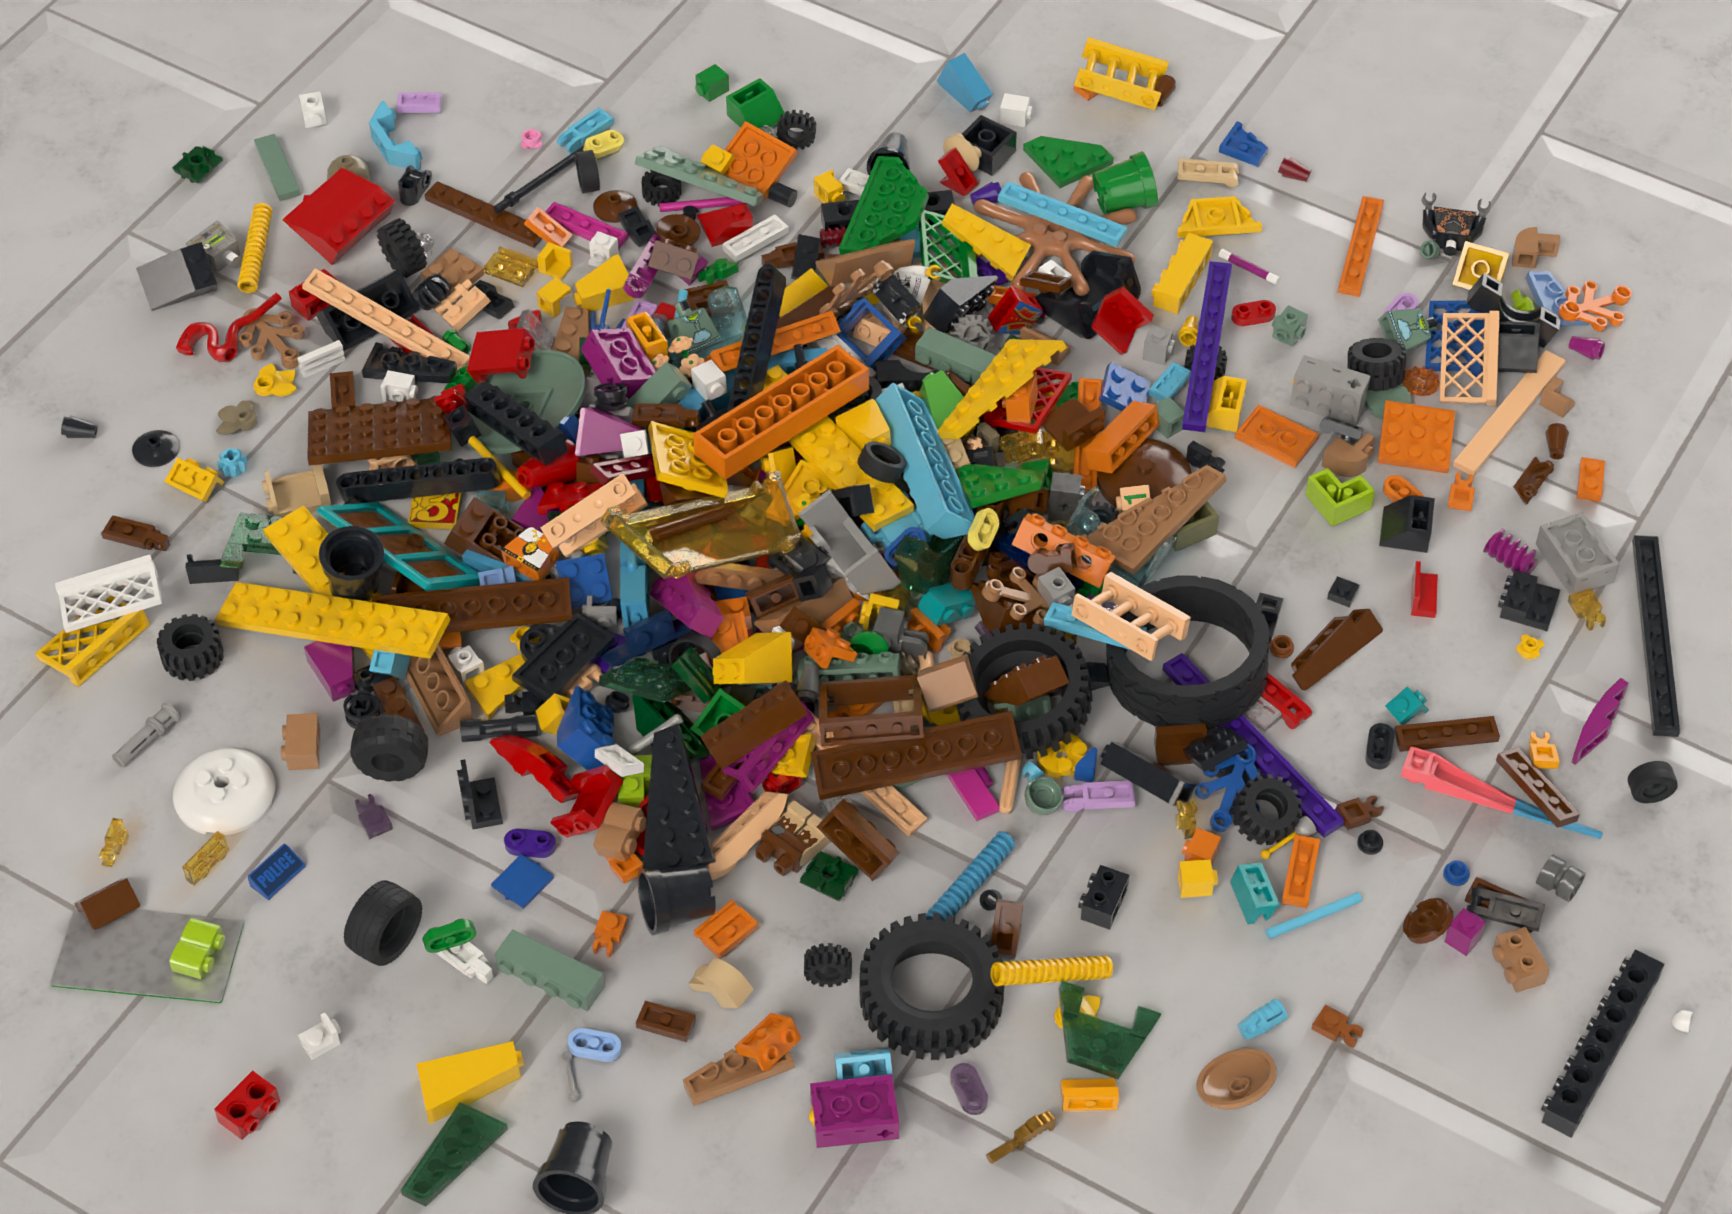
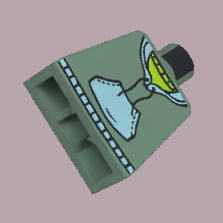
M687 299L674 304L678 317L668 321L671 340L673 342L675 338L680 336L693 338L692 346L686 349L688 355L722 340L704 308L691 311ZM682 352L675 353L676 358L682 357L683 354Z
M1419 308L1387 311L1378 319L1385 339L1399 342L1401 346H1404L1406 353L1425 344L1431 339L1430 331L1437 329L1435 318L1424 319L1423 313Z

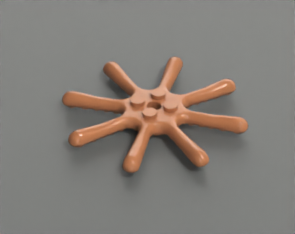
M1031 172L1022 173L1019 177L1022 187L1041 194L1034 175ZM1086 175L1081 178L1066 204L1077 208L1081 205L1094 188L1092 176ZM985 199L977 200L973 206L975 212L981 215H986L1024 229L1023 233L1014 236L1029 243L1030 247L1034 249V253L1011 283V286L1022 291L1026 287L1020 286V278L1030 271H1037L1041 262L1047 256H1057L1061 259L1065 270L1072 274L1071 285L1074 292L1079 296L1087 295L1090 288L1071 255L1073 250L1082 249L1088 252L1098 251L1132 258L1133 264L1135 263V256L1129 251L1088 239L1079 232L1035 215H1022ZM1125 208L1101 215L1100 217L1119 224H1129L1136 221L1137 213L1132 208ZM975 252L976 257H979V258L983 257L982 254L978 255V254Z

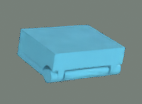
M902 492L912 502L906 492ZM915 505L914 512L875 532L866 522L860 526L861 531L870 543L880 542L885 550L910 527L922 529L926 536V545L931 544V535L923 528V520L918 514ZM911 540L910 543L914 545L917 544L918 541Z

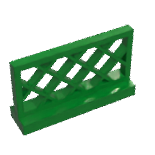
M924 210L918 223L922 266H939L943 271L937 270L939 273L934 272L933 276H939L941 278L939 282L947 283L955 278L949 273L950 271H953L959 278L978 277L976 254L973 251V247L966 241L962 242L941 224L945 215ZM925 218L931 220L934 225L931 226ZM939 228L945 236L942 237L935 229ZM930 233L936 241L932 242L926 234ZM951 239L956 246L952 247L946 240ZM941 244L947 251L943 252L937 245ZM931 249L937 257L934 258L928 250ZM952 255L957 260V263H954L948 256ZM942 260L948 268L945 269L938 261Z

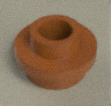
M1278 635L1270 642L1269 650L1277 658H1288L1294 652V644L1288 636Z

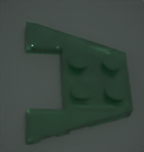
M240 512L222 555L220 567L242 569L244 563L243 551L281 555L266 538L263 529L283 517Z
M1061 981L1058 990L1067 1063L1119 1079L1161 1017V1013L1138 1006L1135 1010L1132 1028L1129 1029L1079 1012L1085 988Z

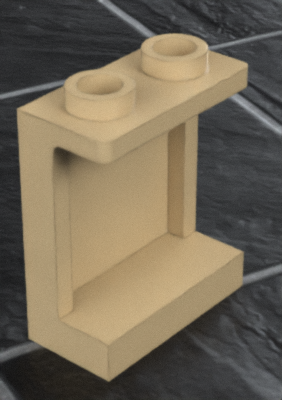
M322 464L312 465L313 470L273 479L270 478L269 471L264 472L266 480L261 481L264 495H270V498H266L268 512H274L276 521L303 505L310 513L316 512L319 506L331 505Z

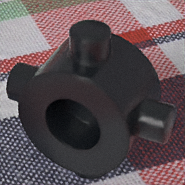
M685 206L681 215L696 220V213L699 210L693 206Z

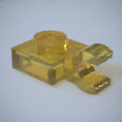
M1191 798V802L1182 803L1181 800L1176 802L1179 814L1175 815L1177 829L1182 830L1184 839L1192 838L1196 830L1195 813L1198 808L1194 798Z

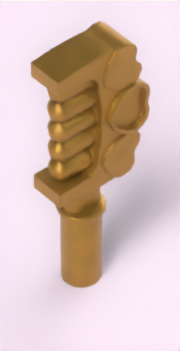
M1047 1110L1039 1116L1035 1115L1028 1119L1025 1124L1014 1131V1139L1011 1141L1006 1140L1004 1144L986 1154L988 1161L993 1164L1010 1152H1014L1016 1147L1020 1151L1024 1149V1144L1027 1140L1030 1141L1037 1134H1041L1047 1129L1050 1132L1053 1131L1055 1117Z

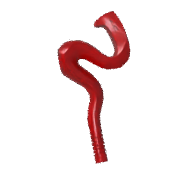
M275 293L252 313L232 322L226 333L223 345L219 344L218 331L212 324L196 322L190 324L184 330L177 342L176 349L183 355L193 356L194 353L191 348L200 338L208 335L207 350L209 355L218 362H229L234 359L238 351L239 331L244 326L258 320L282 298L278 293Z

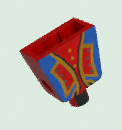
M1010 286L987 318L996 333L1020 334V330L1023 327L1031 329L1034 323L1041 324L1045 319V313L1033 295Z

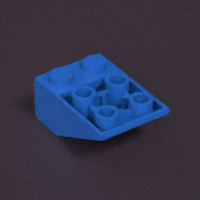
M577 685L557 730V747L583 768L591 770L605 765L595 758V749L615 745L614 714L607 705L599 703L591 692L585 691Z

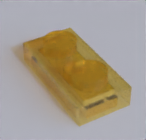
M217 831L182 866L187 882L195 886L209 874L211 868L218 861H222L226 857L229 847L225 835Z

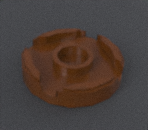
M1431 898L1422 901L1416 906L1417 910L1413 913L1410 911L1406 915L1403 922V931L1409 940L1416 944L1431 942L1443 935L1453 921V910L1441 898Z

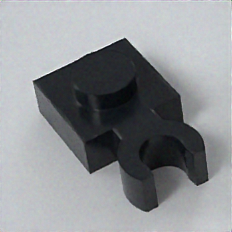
M1195 441L1188 445L1186 459L1193 467L1201 469L1208 465L1221 473L1225 471L1222 467L1226 464V461L1220 457L1212 456L1210 449Z

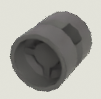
M1553 854L1542 867L1536 884L1548 891L1554 889L1558 897L1570 902L1583 883L1586 873L1574 866L1566 867V861Z

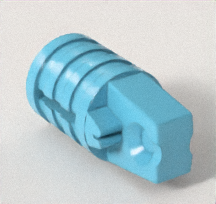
M1274 998L1250 1013L1237 1026L1242 1037L1249 1040L1266 1033L1269 1029L1288 1019V1015L1281 1002Z

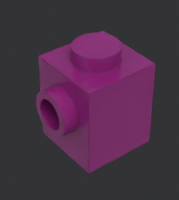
M1463 908L1448 928L1444 942L1467 956L1481 940L1486 922L1477 914Z

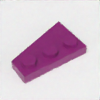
M712 755L700 760L702 781L717 764ZM739 780L723 801L704 792L711 832L735 822L754 803L748 791L745 790Z

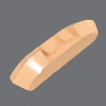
M764 792L712 843L716 862L706 865L712 880L730 873L736 868L738 860L744 858L756 842L761 841V834L783 816L789 794Z

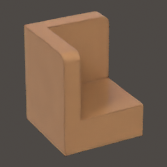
M1555 376L1543 389L1539 405L1563 418L1574 407L1575 401L1561 394L1564 380Z

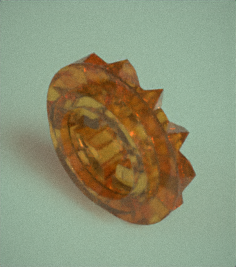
M1415 365L1412 369L1406 370V377L1403 380V386L1410 393L1418 396H1428L1435 393L1440 384L1439 375L1434 374L1433 369L1426 370L1424 366L1418 368ZM1420 377L1422 380H1425V384L1421 380H1417V378Z

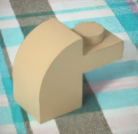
M714 958L709 965L703 964V966L699 967L695 971L694 977L688 983L693 991L710 992L720 1006L724 1008L739 1009L754 990L735 967L718 958Z

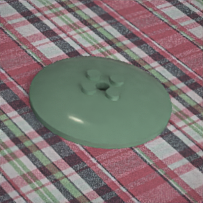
M554 350L532 352L530 368L526 379H521L515 372L487 374L486 378L488 383L498 386L504 394L511 395L517 403L521 402L526 409L531 412L534 411L539 418L547 420L555 429H559V423L565 416L575 415L583 402L587 389L586 375L580 363L571 355ZM469 412L482 435L477 439L492 454H507L522 450ZM469 443L466 444L468 447L475 450Z

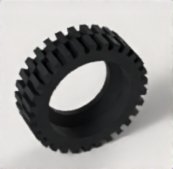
M1019 623L1018 630H1013L1012 624L1005 625L1006 632L1000 633L999 628L992 630V638L989 639L985 633L980 637V646L976 642L969 646L971 654L966 651L963 653V655L967 654L969 657L978 697L956 704L960 720L965 721L992 715L988 709V698L983 696V693L990 689V683L999 680L1001 676L1011 672L1013 668L1026 663V665H1029L1033 660L1046 655L1047 659L1057 655L1069 680V683L1061 688L1060 702L1052 710L1038 718L1027 721H1014L1021 753H1025L1026 759H1034L1033 752L1037 751L1040 752L1041 757L1047 756V748L1051 747L1054 752L1060 750L1059 742L1063 741L1066 745L1072 741L1070 733L1077 736L1081 732L1080 724L1085 726L1088 721L1087 714L1091 713L1093 695L1085 657L1082 656V651L1079 647L1075 648V643L1071 638L1066 640L1065 634L1061 631H1058L1054 636L1053 628L1046 626L1044 632L1041 631L1040 624L1033 623L1032 629H1027L1026 623Z
M921 913L918 914V921L913 922L911 915L904 917V924L900 926L897 920L890 924V932L883 928L879 932V940L875 937L871 940L870 949L866 948L864 959L861 960L860 1007L862 1008L864 1020H868L869 1029L872 1033L877 1030V1038L882 1043L888 1038V1047L895 1051L897 1046L900 1045L901 1054L909 1056L910 1051L914 1050L916 1051V1059H923L924 1053H931V1060H939L940 1052H945L946 1059L953 1058L955 1049H958L960 1055L968 1052V1043L973 1048H976L980 1045V1036L985 1040L990 1036V1028L995 1029L998 1024V1017H1001L1005 988L1003 985L995 986L993 984L991 967L995 962H1003L1002 957H998L999 950L996 945L991 946V938L987 934L981 938V929L976 925L970 931L968 930L969 921L964 919L958 925L955 924V916L948 915L947 920L943 921L940 920V913H933V920H926V914ZM920 954H941L952 957L966 965L972 973V985L965 998L953 1007L939 1011L921 1010L909 1005L898 995L892 982L893 970L897 964L910 957Z

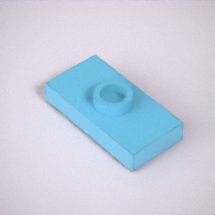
M1172 362L1151 386L1148 395L1159 401L1168 396L1173 400L1190 380L1191 370Z

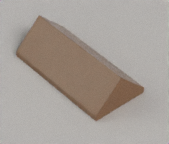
M915 239L891 242L815 261L816 266L831 287L840 283L852 282L853 280L850 276L859 268L866 274L865 278L869 277L875 272L874 266L882 260L889 262L894 271H896L900 267L911 266Z
M844 577L832 578L833 587L823 597L803 602L797 601L773 613L769 612L768 615L756 620L754 625L763 633H771L774 627L782 623L794 606L822 624L853 598ZM791 635V637L795 640L792 649L793 652L802 645H804V643H802L801 641H799Z
M439 643L431 659L410 656L406 677L436 734L441 736L459 729L460 720L473 719L470 701Z

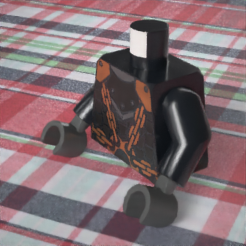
M1425 192L1421 199L1422 204L1425 206L1422 227L1428 237L1439 244L1444 254L1453 256L1457 251H1463L1465 241L1473 243L1482 235L1486 222L1485 214L1491 209L1490 201L1487 208L1480 207L1482 199L1478 201V216L1474 211L1434 206L1432 210V205L1436 201L1437 196L1433 193L1432 201H1428Z

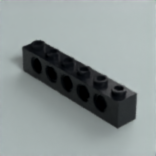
M952 190L928 192L929 199L924 210L946 215L951 204L955 205ZM859 200L822 203L821 221L824 230H827V228L833 230L834 227L841 229V226L848 228ZM929 220V224L933 226L934 223Z
M485 380L463 395L468 409L473 416L544 466H547L568 452L565 444L566 436L560 429L552 427L547 420L539 418L534 411L531 412L526 409L521 402L517 403L511 395L504 394L498 386H493Z

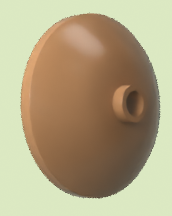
M1251 1048L1229 1051L1216 1057L1203 1068L1197 1079V1091L1201 1100L1211 1107L1225 1110L1243 1108L1257 1102L1268 1093L1277 1078V1067L1273 1058L1264 1051Z

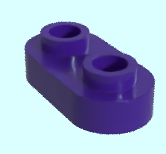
M516 828L508 831L504 837L505 849L511 855L519 856L522 854L525 857L547 858L556 850L555 837L547 831Z

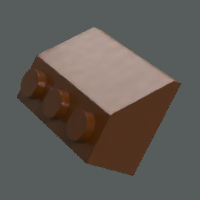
M844 798L817 826L872 881L900 853L892 841L884 838L877 831L876 826L872 822L865 820L858 813L857 808Z

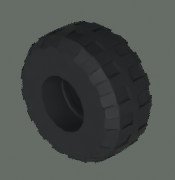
M388 714L372 716L360 723L354 730L350 755L352 762L358 770L360 769L366 776L386 782L404 781L414 777L425 767L428 755V737L422 728L411 719Z

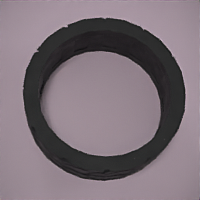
M1177 575L1160 579L1161 581L1154 580L1140 586V589L1190 616V621L1210 623L1232 633L1245 645L1249 656L1235 671L1214 682L1200 685H1175L1164 683L1144 674L1129 661L1126 656L1128 649L1106 643L1110 688L1121 706L1132 715L1137 716L1138 719L1155 727L1206 723L1207 729L1215 728L1216 725L1222 726L1236 720L1250 710L1249 707L1254 706L1263 694L1267 683L1265 678L1268 677L1269 627L1262 610L1255 601L1233 585L1204 576L1199 578L1192 575ZM1128 611L1121 618L1131 623L1138 616ZM1147 623L1143 626L1147 627V631L1152 628H1155V626L1150 623Z

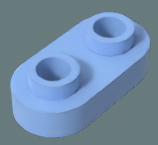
M578 1028L573 1030L568 1036L569 1051L577 1057L612 1062L620 1056L622 1051L619 1037L612 1033ZM581 1043L586 1044L584 1047H578ZM607 1048L612 1049V1051L605 1052L604 1050Z

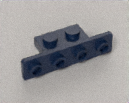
M665 609L624 628L623 632L626 643L605 652L601 657L611 667L621 666L636 656H643L649 650L658 646H664L669 641L690 633L693 629L687 627L679 619L672 621L671 613Z

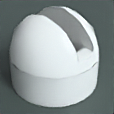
M1686 1010L1677 1011L1672 1018V1024L1675 1029L1689 1033L1693 1012Z

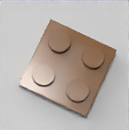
M450 248L420 272L422 280H426L434 273L441 274L452 287L450 294L455 290L454 287L457 284H462L466 279L473 284L485 274L482 266L453 248Z

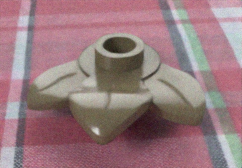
M241 401L237 407L230 405L220 409L218 416L223 422L216 432L219 434H232L240 428L243 431L253 429L258 423V416L254 411L253 404L249 401Z

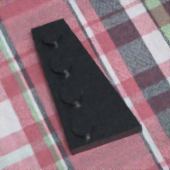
M375 342L361 372L363 378L384 379L389 370L414 375L417 382L451 383L457 366L455 361L434 356L425 358L421 357L418 352L411 351L410 353L401 352V349L398 347L384 348L382 343Z

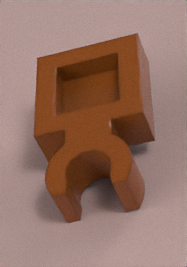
M1326 1004L1312 1024V1030L1334 1042H1336L1338 1037H1341L1344 1043L1352 1048L1356 1046L1357 1040L1350 1035L1355 1034L1361 1037L1363 1034L1362 1027L1356 1024H1347L1348 1016Z

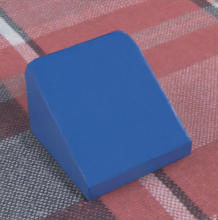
M1092 747L1075 765L1074 780L1083 782L1094 781L1098 752L1096 747Z

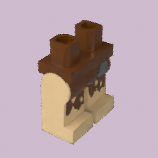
M793 800L787 806V812L761 834V843L756 848V858L764 863L771 857L777 859L774 862V869L780 875L785 876L790 871L798 873L802 866L807 864L831 841L817 828L822 819L815 814L811 816L812 812Z

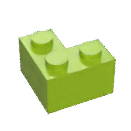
M1326 468L1308 477L1305 496L1333 527L1371 510L1375 490L1362 475L1341 484L1329 468Z
M633 755L644 763V772L622 777L618 774L623 780L618 790L619 804L637 807L645 799V794H649L652 755Z

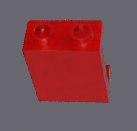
M525 328L476 332L467 372L476 383L484 382L487 374L515 372L521 379H526L530 368L532 352L535 348V340Z
M607 765L573 775L570 783L581 792L570 813L553 817L550 821L558 833L568 838L600 828L609 807L623 783V780Z

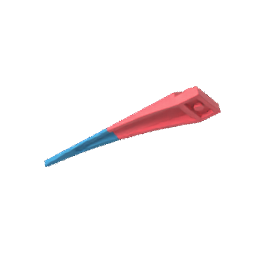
M1410 746L1400 777H1404L1413 783H1424L1425 789L1554 825L1540 808L1485 783L1436 753ZM1576 822L1561 827L1599 839L1602 838L1603 834L1601 831Z

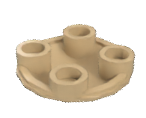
M955 133L944 141V154L956 147L971 172L978 169L979 158L982 156L981 150L978 147L972 146L961 133Z

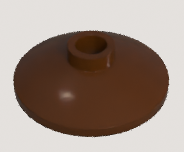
M611 190L600 194L595 199L593 211L599 219L605 222L619 223L618 213L636 207L637 202L628 192Z
M671 214L661 218L656 227L657 235L661 240L663 237L675 241V246L677 247L694 244L698 241L701 233L700 226L695 220L681 214Z

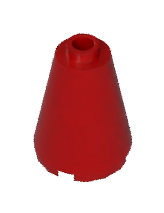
M567 439L565 444L568 452L547 466L531 457L518 468V482L527 489L545 487L556 482L563 484L575 482L577 480V462L581 460L575 455L576 445Z

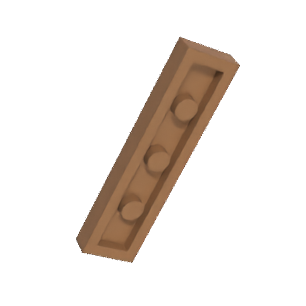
M706 560L696 573L695 579L699 584L750 591L785 574L775 569Z

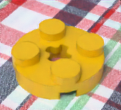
M1070 734L1072 741L1067 745L1060 741V750L1054 752L1049 747L1046 749L1048 755L1043 757L1037 751L1038 766L1046 775L1052 778L1061 779L1062 776L1070 775V778L1074 777L1075 765L1087 753L1086 744L1077 736ZM1057 753H1066L1067 757L1057 758Z

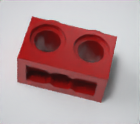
M325 269L321 270V272H323V273H325L326 275H328V276L332 277L333 279L337 280L333 275H331V274H330L328 271H326ZM304 282L288 291L292 308L310 321L316 317L315 312L330 304L302 288Z
M252 1070L214 1108L218 1123L243 1140L248 1134L253 1133L258 1128L259 1123L268 1114L276 1110L280 1098L277 1088ZM264 1095L261 1098L254 1099L256 1096ZM244 1114L241 1118H235L238 1115Z

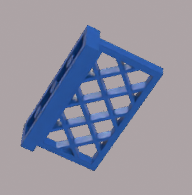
M1467 300L1430 301L1428 318L1434 317L1437 325L1439 323L1443 325V314H1437L1434 309L1447 310L1445 313H1459L1458 310L1470 308L1468 313L1481 312L1475 311L1467 305ZM1459 320L1453 323L1448 322V328L1455 333L1458 330L1456 327L1462 323ZM1474 320L1469 326L1478 334L1484 328V320ZM1466 329L1457 337L1468 343L1474 335ZM1434 330L1430 331L1431 339L1427 341L1425 371H1441V363H1431L1432 359L1437 356L1441 358L1442 346L1437 348L1433 345L1437 340L1442 341V330L1440 332ZM1455 339L1447 345V349L1451 348L1456 352L1461 348L1456 345L1457 341ZM1477 339L1468 348L1475 355H1478L1483 350V344ZM1466 350L1458 356H1462L1467 360V363H1461L1464 367L1474 359ZM1446 355V361H1448L1450 357ZM1454 361L1446 367V371L1461 370ZM1476 361L1467 370L1472 371V374L1477 377L1482 373V366Z

